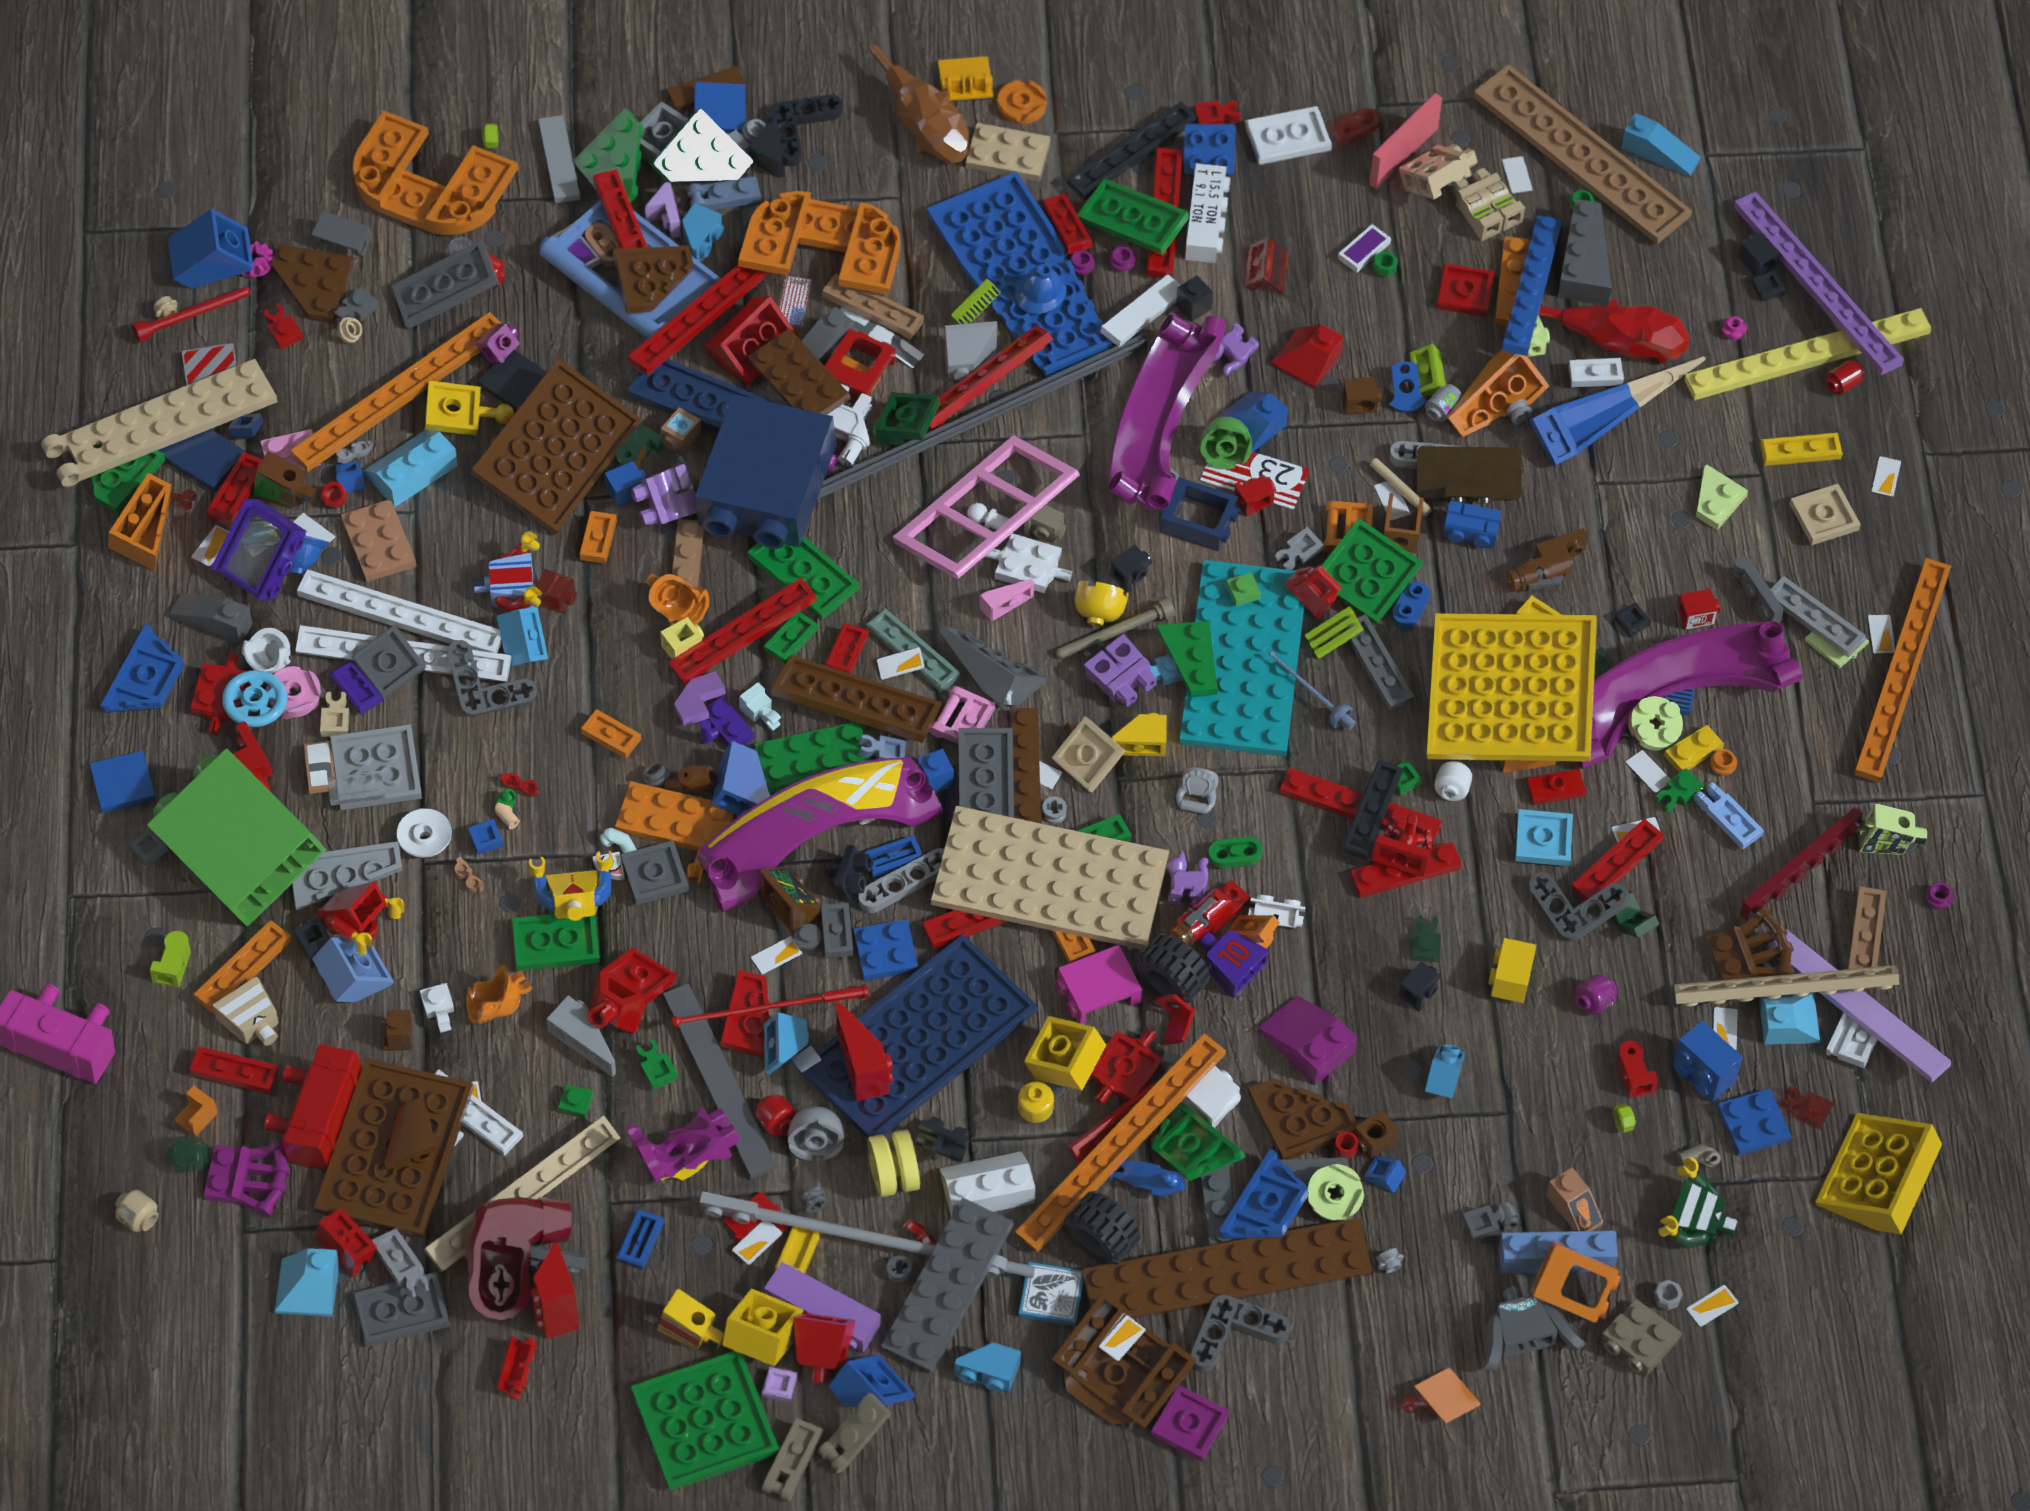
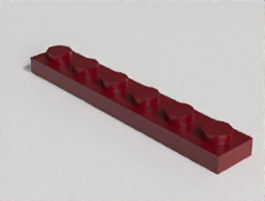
M1856 807L1851 809L1746 898L1742 903L1739 915L1748 922L1761 908L1768 907V904L1773 899L1778 901L1792 883L1797 885L1804 878L1806 871L1810 868H1817L1824 860L1826 854L1836 852L1846 837L1852 838L1858 833L1861 828L1860 822L1863 813Z

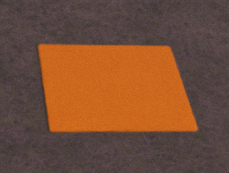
M1447 1368L1415 1385V1388L1445 1423L1481 1405L1451 1368Z

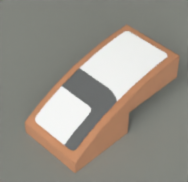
M331 741L304 744L309 793L336 791Z

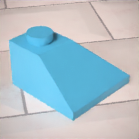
M1814 992L1803 997H1796L1792 994L1781 995L1777 999L1758 997L1764 1045L1820 1042Z
M307 1248L282 1259L275 1313L333 1316L339 1271L336 1250Z

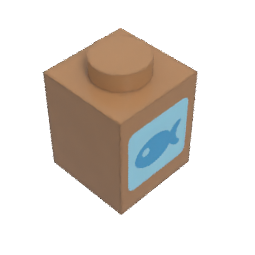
M680 407L661 427L662 444L670 451H676L681 455H684L701 435L700 419Z

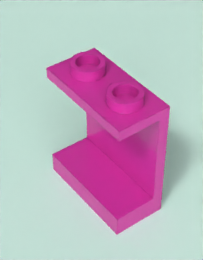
M1119 945L1058 968V979L1055 980L1056 987L1061 996L1065 994L1068 1000V1011L1072 1018H1077L1080 1024H1086V1013L1127 998L1131 1006L1141 1003L1142 988Z

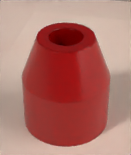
M1342 1132L1336 1138L1335 1151L1341 1158L1349 1159L1353 1157L1357 1152L1358 1139L1351 1132Z

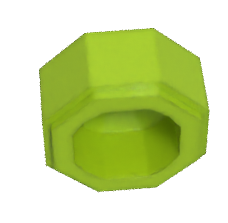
M486 124L483 128L482 141L486 148L498 147V125Z
M1625 1103L1615 1106L1613 1117L1618 1130L1622 1133L1634 1130L1636 1122L1632 1109Z

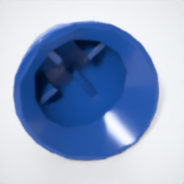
M1041 264L1032 269L1018 284L1015 300L1017 305L1025 312L1031 314L1047 313L1057 308L1063 302L1066 296V286L1049 265Z
M276 528L275 531L281 539L284 532ZM305 535L303 538L304 544L296 552L289 573L305 574L306 569L318 560L322 549L330 543Z

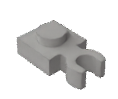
M1306 527L1287 541L1289 549L1278 551L1275 558L1278 563L1283 559H1289L1288 562L1283 564L1284 569L1292 570L1295 567L1296 561L1300 560L1305 564L1323 551L1324 545Z

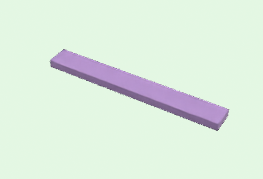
M1787 930L1786 938L1788 942L1792 943L1794 948L1791 954V967L1794 973L1837 970ZM1771 942L1767 950L1777 947V942ZM1845 989L1837 990L1834 994H1822L1931 1083L1951 1066V1060L1866 992H1851Z

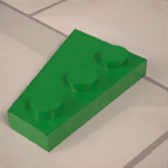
M1210 622L1156 625V631L1165 643L1169 656L1172 657L1176 664L1177 671L1190 696L1217 695L1218 688Z

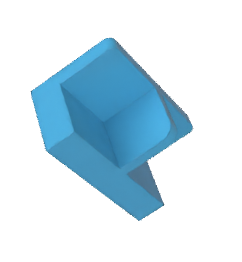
M537 607L518 609L497 616L504 653L512 657L510 667L548 659Z

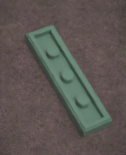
M886 608L866 624V629L895 654L920 647L924 668L915 671L940 693L944 692L960 678V672Z

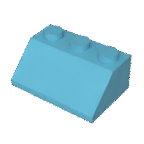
M424 430L363 470V474L387 500L391 499L393 506L396 507L457 467L456 450L439 431Z

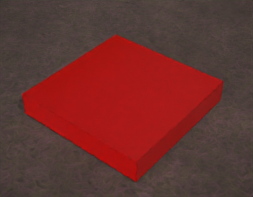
M1444 263L1436 309L1487 317L1494 271Z

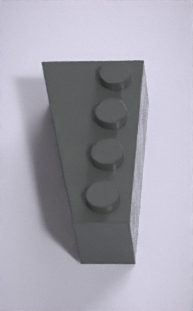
M1576 199L1558 298L1607 306L1611 293V280L1601 203Z

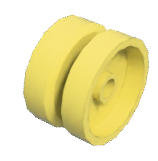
M907 1129L892 1133L890 1138L891 1151L888 1141L883 1134L868 1137L869 1164L880 1198L895 1195L897 1191L896 1177L901 1189L905 1193L920 1189L917 1160Z

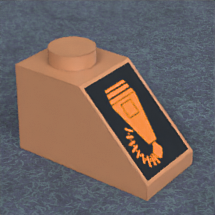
M1570 1168L1549 1182L1546 1197L1575 1232L1593 1231L1603 1225L1602 1217L1589 1187L1573 1168Z

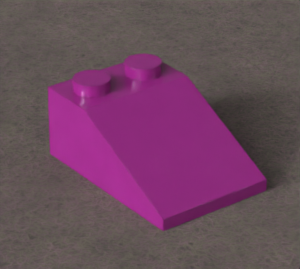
M1299 995L1258 1027V1031L1314 1085L1346 1061L1356 1050L1357 1036L1338 1018Z

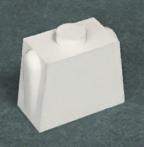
M1214 1066L1181 1102L1215 1128L1225 1115L1239 1103L1241 1099L1239 1094L1240 1087L1233 1082L1231 1076L1226 1071H1220Z

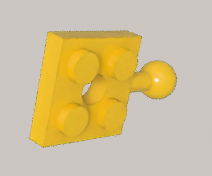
M436 381L428 382L425 430L477 436L479 417L495 418L498 423L506 425L515 415V412L507 404H501L497 408L479 406L481 387ZM455 405L459 408V411L451 412L446 406Z

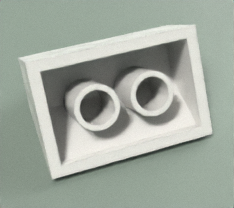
M1021 1151L939 1168L951 1217L962 1197L993 1212L1035 1203L1034 1181L1029 1163Z

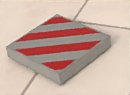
M233 343L182 351L187 385L237 366Z

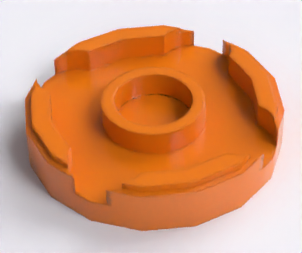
M1014 80L1005 84L1000 89L997 99L998 111L1004 119L1011 123L1020 125L1033 123L1039 120L1045 113L1047 107L1046 93L1041 86L1027 80L1026 83Z

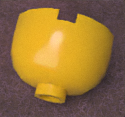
M1079 581L1077 583L1074 599L1075 606L1081 616L1088 619V624L1103 626L1104 622H1113L1124 612L1128 601V592L1123 594V589L1101 582H1096L1095 586H1087L1088 581Z

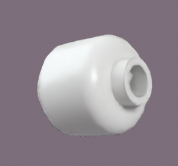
M1458 761L1446 762L1441 765L1435 779L1437 794L1448 801H1459L1465 798L1472 782L1470 769Z

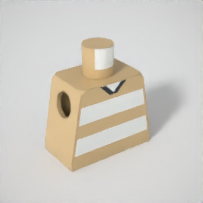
M257 976L213 1004L215 1018L243 1043L249 1044L259 1038L265 1046H268L277 1039L278 1035L273 1030V1027L279 1023L277 1013Z

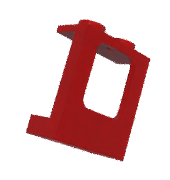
M850 328L825 367L840 384L849 387V401L856 403L862 393L871 397L872 388L888 364L895 365L896 348L887 342H880L869 337L864 332H858ZM850 347L877 358L868 372H861L842 363V359Z

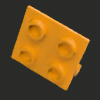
M988 56L938 60L942 91L946 90L950 93L949 101L993 98L992 75H990Z

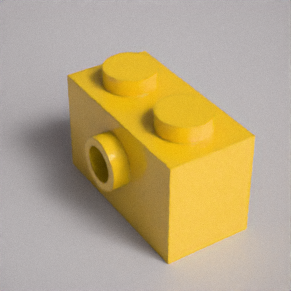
M1504 938L1502 949L1496 947L1493 964H1497L1498 967L1497 969H1491L1488 984L1493 985L1491 996L1524 1003L1536 950L1535 944Z

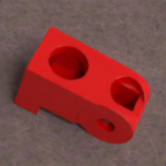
M1636 1041L1624 1042L1620 1046L1617 1059L1629 1098L1656 1093L1658 1084L1655 1071L1647 1072L1643 1061V1047Z

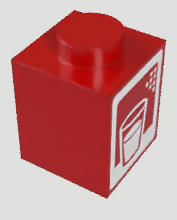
M1711 589L1680 594L1677 610L1684 630L1715 625L1717 614L1720 613L1721 609L1719 600L1714 598Z

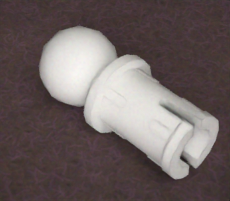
M982 503L972 504L967 511L969 519L976 523L985 522V528L987 529L991 527L997 530L1010 519L996 513V509L988 512L986 506Z

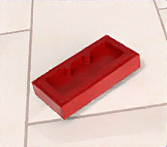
M843 623L825 666L852 674L869 636V630Z
M1580 769L1527 778V786L1533 805L1586 796V788Z

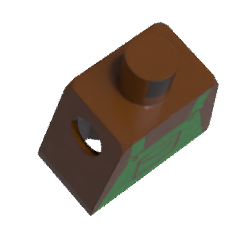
M269 451L265 454L256 471L254 496L287 508H293L298 499L311 504L317 489L304 484L305 471Z

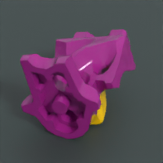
M700 1107L696 1116L689 1124L668 1132L669 1136L660 1145L650 1143L636 1124L626 1127L634 1148L656 1184L671 1177L683 1181L703 1168L708 1160L730 1158L732 1155L728 1148L741 1141L732 1124L729 1125L730 1122L721 1108L707 1115L703 1107ZM673 1151H683L678 1156H670Z

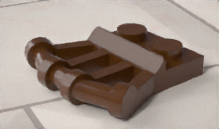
M1767 906L1761 908L1753 918L1741 927L1734 926L1732 930L1707 937L1722 980L1793 974L1791 954L1794 948L1792 943L1788 942L1786 938L1788 934L1786 927L1777 922L1771 915L1772 911ZM1762 923L1770 929L1768 932L1745 938ZM1773 941L1777 942L1778 946L1775 948L1751 954V948ZM1780 958V966L1756 967L1758 964Z

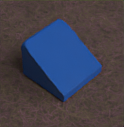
M356 461L335 465L337 483H341L346 492L363 490L365 488L361 462Z
M1375 1156L1363 1178L1388 1192L1394 1193L1405 1176L1406 1171L1399 1159Z

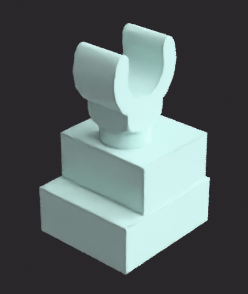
M756 683L740 695L739 709L753 722L762 718L772 731L781 725L778 721L781 719L780 715L771 709V699L765 694V689L759 683Z

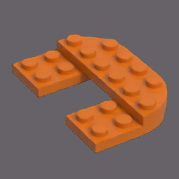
M383 110L359 146L353 161L355 185L362 200L372 209L382 214L440 235L466 233L486 223L495 213L496 203L517 172L518 163L473 145L447 186L405 171V169L428 136V128Z
M793 191L779 194V198L771 202L766 200L754 211L738 259V266L788 276L797 244L809 245L846 253L838 286L889 295L896 266L900 259L901 239L897 226H893L888 220V215L879 208L860 202L859 208L811 199V192Z

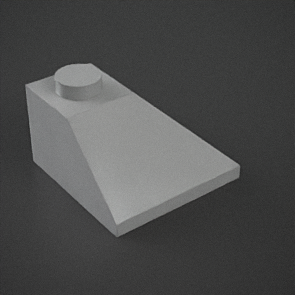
M997 321L945 326V362L948 381H961L996 355Z

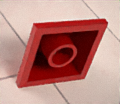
M1322 324L1298 327L1271 361V365L1314 389L1342 354L1344 336Z

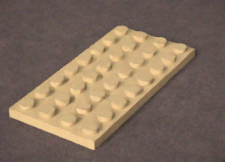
M956 806L931 905L1144 950L1148 944L1169 851Z

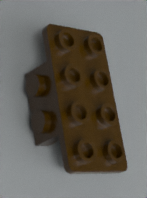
M1420 446L1417 450V495L1425 499H1450L1451 501L1465 503V499H1476L1478 504H1490L1491 500H1518L1521 497L1522 451L1520 448Z

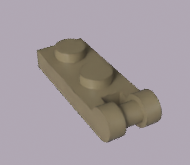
M873 1393L867 1394L829 1441L820 1447L818 1453L823 1459H828L832 1463L831 1467L837 1473H841L849 1466L892 1413ZM840 1445L845 1449L842 1455L836 1451Z
M798 1418L795 1419L764 1481L762 1491L769 1494L774 1492L781 1495V1499L790 1502L796 1486L823 1434L822 1428ZM780 1475L788 1478L786 1484L777 1481Z

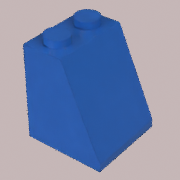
M213 209L208 210L168 238L173 280L191 289L254 269L248 228Z

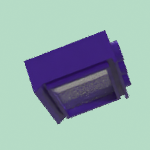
M245 499L211 569L221 573L257 597L258 600H273L281 590L280 584L284 576L292 568V560L296 552L304 544L303 538L307 531L259 499Z

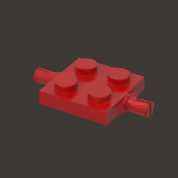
M233 652L228 653L225 666L202 664L192 700L191 713L211 719L207 730L211 735L213 729L214 735L219 734L221 722L233 721L224 710L222 703L223 692L230 680L243 672H247L236 668L239 655L234 653L233 656ZM247 682L239 688L244 692L251 685ZM241 699L233 700L235 708L243 707Z
M1147 1028L1139 1040L1129 1038L1119 1031L1111 1038L1089 1077L1102 1087L1094 1097V1101L1097 1104L1099 1103V1105L1103 1106L1111 1094L1117 1095L1128 1102L1146 1088L1161 1068L1162 1057L1152 1052L1148 1047L1156 1037V1033L1153 1030L1151 1031V1029Z

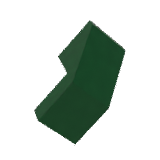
M1617 891L1612 893L1614 900L1617 902L1621 900L1620 894ZM1628 891L1630 894L1629 904L1610 919L1624 934L1639 938L1658 926L1659 922L1656 915L1641 911L1634 893ZM1602 899L1601 902L1608 910L1610 907L1608 906L1607 902L1604 899Z

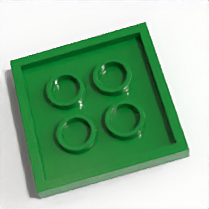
M1358 518L1323 563L1322 567L1342 587L1337 592L1338 596L1336 598L1362 616L1366 614L1368 619L1377 626L1421 569L1423 562Z

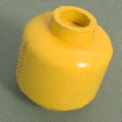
M1030 1082L1024 1085L1018 1095V1111L1021 1117L1031 1123L1046 1121L1052 1115L1054 1109V1094L1051 1088L1041 1082Z

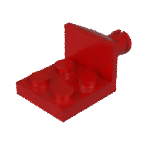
M632 947L600 971L589 1005L591 1009L587 1013L588 1022L593 1026L600 1021L596 1024L595 1028L597 1029L605 1027L609 1022L617 1028L636 1033L645 1006L673 985L677 974Z

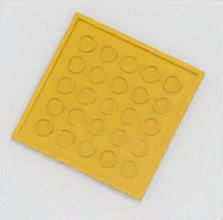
M1435 614L1427 758L1591 762L1597 616Z

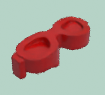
M515 773L502 774L500 777L501 783L508 789L520 790L529 797L537 796L539 793L537 784L533 780H526L522 783L521 778Z
M907 1220L902 1226L918 1236L914 1241L937 1245L936 1239L926 1232V1228L923 1225Z

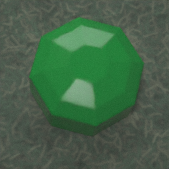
M1381 251L1374 255L1373 270L1378 276L1389 277L1396 273L1398 259L1392 252Z

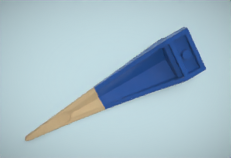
M1701 357L1641 379L1554 407L1534 417L1529 422L1552 466H1555L1581 452L1645 403L1705 361L1706 358Z

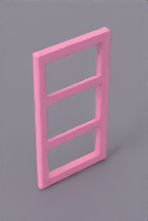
M1013 435L893 536L894 543L955 579H959L1080 474L1075 468ZM1014 452H1017L1060 477L1034 498L990 472ZM981 480L1025 504L1020 511L995 532L950 508L951 505ZM942 515L981 537L984 541L959 563H955L915 540L914 537L938 516Z

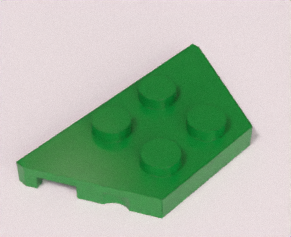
M1182 1102L1173 1109L1169 1119H1164L1160 1127L1161 1131L1151 1146L1159 1158L1188 1181L1237 1162L1245 1157V1154L1238 1146Z

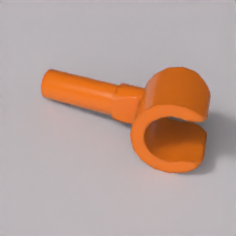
M696 854L694 863L688 865L686 879L688 882L690 877L697 878V884H700L704 867L701 865Z

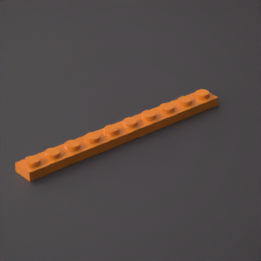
M491 312L487 313L290 450L291 457L309 472L427 390L429 381H440L481 351L475 343L496 323H502Z
M1928 558L1925 559L1854 775L1878 783L1881 782L1951 565Z
M1204 1033L1015 1231L1016 1236L1038 1253L1065 1224V1216L1089 1191H1096L1226 1055L1225 1049Z

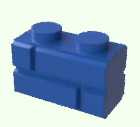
M1450 500L1443 538H1448L1453 543H1472L1482 549L1494 548L1502 511Z

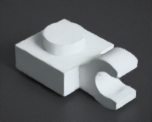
M447 983L420 990L427 1019L436 1017L440 1033L451 1030L448 1013L454 1012V1006Z

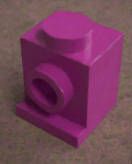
M496 323L475 344L489 363L502 364L505 361L504 358L520 344L517 340L519 334L510 324Z

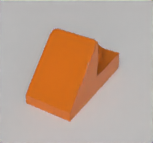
M1239 915L1228 931H1235L1267 949L1274 939L1273 931L1280 922L1274 915Z

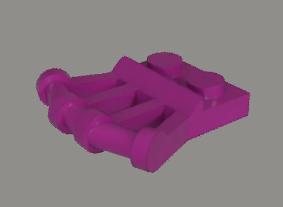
M275 1141L268 1146L249 1149L245 1146L237 1148L215 1145L204 1192L205 1200L241 1204L269 1218L274 1212V1205L281 1195H284L286 1192L285 1178L290 1173V1167L287 1165L285 1150L281 1141ZM274 1156L275 1165L251 1163L253 1160ZM248 1174L272 1176L274 1181L271 1183L249 1181L247 1176ZM244 1191L268 1195L263 1202H259L245 1195Z

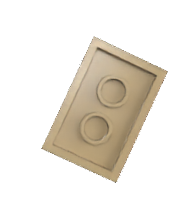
M977 123L966 160V168L1005 176L1017 171L1021 179L1040 182L1051 137Z

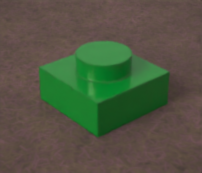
M566 1084L558 1106V1112L586 1119L594 1097V1091Z

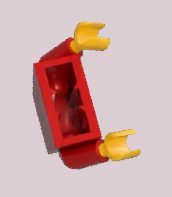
M372 881L337 892L324 907L317 910L316 915L322 924L326 925L330 933L333 935L339 934L349 942L355 941L356 952L366 955V946L372 949V937L369 933L358 934L357 932L363 931L384 907H388V916L390 918L399 919L401 913H404V902L401 898L387 899V895L381 893L376 882Z

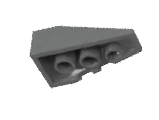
M941 626L939 632L981 689L993 698L992 702L1001 707L1020 705L1047 680L1045 676L1021 661L1017 664L1006 660V653L984 647V641L958 627Z

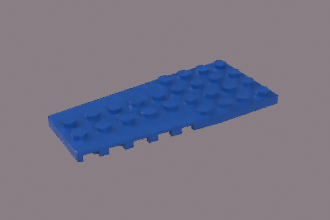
M1017 171L927 208V216L974 286L978 288L988 279L1001 292L989 305L1015 339H1018L1035 325L1049 331L1053 340L1046 344L1043 350L1030 356L1044 376L1060 371L1112 347L1113 342L1100 332L1104 323L1094 311L1095 306L1085 294V287L1075 275V268L1065 256V249L1055 230ZM1041 264H1047L1064 282L1066 286L1065 299L1057 308L1047 313L1031 314L1025 312L1017 305L1015 300L1016 288L1032 269Z

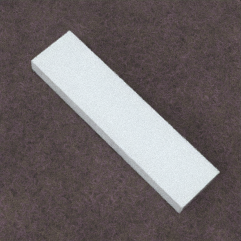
M1167 274L1101 327L1100 332L1120 347L1176 303L1177 287L1180 284Z
M439 1069L434 1073L437 1075L448 1077ZM471 1095L470 1100L474 1104H468L462 1124L505 1156L523 1137V1132L475 1096Z

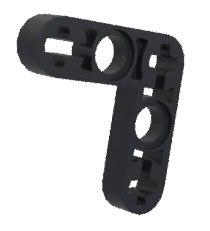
M836 95L817 96L782 101L772 106L771 121L775 123L783 165L788 167L797 166L802 160V148L797 125L831 121L840 118L843 114V102L840 97ZM833 105L835 109L832 110L829 106ZM805 107H809L814 110L811 114L808 115L802 114L800 112V110ZM781 112H784L786 117L784 122H781ZM782 131H791L793 135L784 138L780 136V133ZM791 146L792 154L794 156H789V154L787 153V147Z

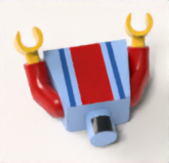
M531 531L525 532L521 537V543L496 560L489 562V576L474 577L475 593L490 592L492 606L506 612L538 607L541 604V600L537 596L542 595V592L533 586L531 553H529V549L531 551L539 549V543L534 540L537 538V535Z

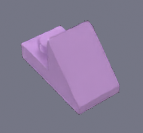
M666 182L646 205L645 215L648 222L662 220L664 230L669 229L670 237L673 239L681 237L680 220L671 184Z

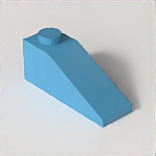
M1635 113L1625 129L1621 149L1689 178L1700 161L1701 157L1661 124Z

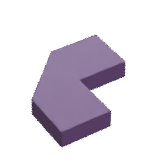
M714 671L691 679L674 703L675 710L684 726L708 719L709 713L703 701L726 694L725 687L717 672Z

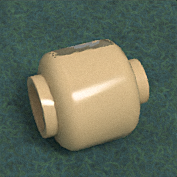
M140 1190L121 1194L115 1203L117 1207L115 1212L116 1218L133 1232L147 1231L157 1221V1204Z

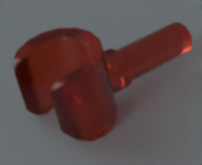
M185 490L182 494L171 492V499L181 502L183 509L190 510L193 503L186 499L196 501L197 494L193 490Z

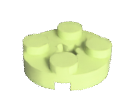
M1652 696L1642 699L1633 708L1628 718L1630 733L1632 736L1635 735L1642 747L1660 751L1676 742L1681 735L1683 721L1680 708L1676 703L1662 697ZM1657 718L1661 725L1658 729H1654V724H1651L1650 720Z
M1334 1164L1321 1168L1314 1173L1308 1183L1309 1195L1307 1196V1203L1313 1212L1324 1220L1331 1222L1345 1221L1358 1211L1363 1202L1364 1191L1360 1178L1355 1171L1347 1166ZM1336 1186H1339L1343 1197L1332 1200L1330 1198L1331 1194L1327 1190L1328 1188L1334 1189Z

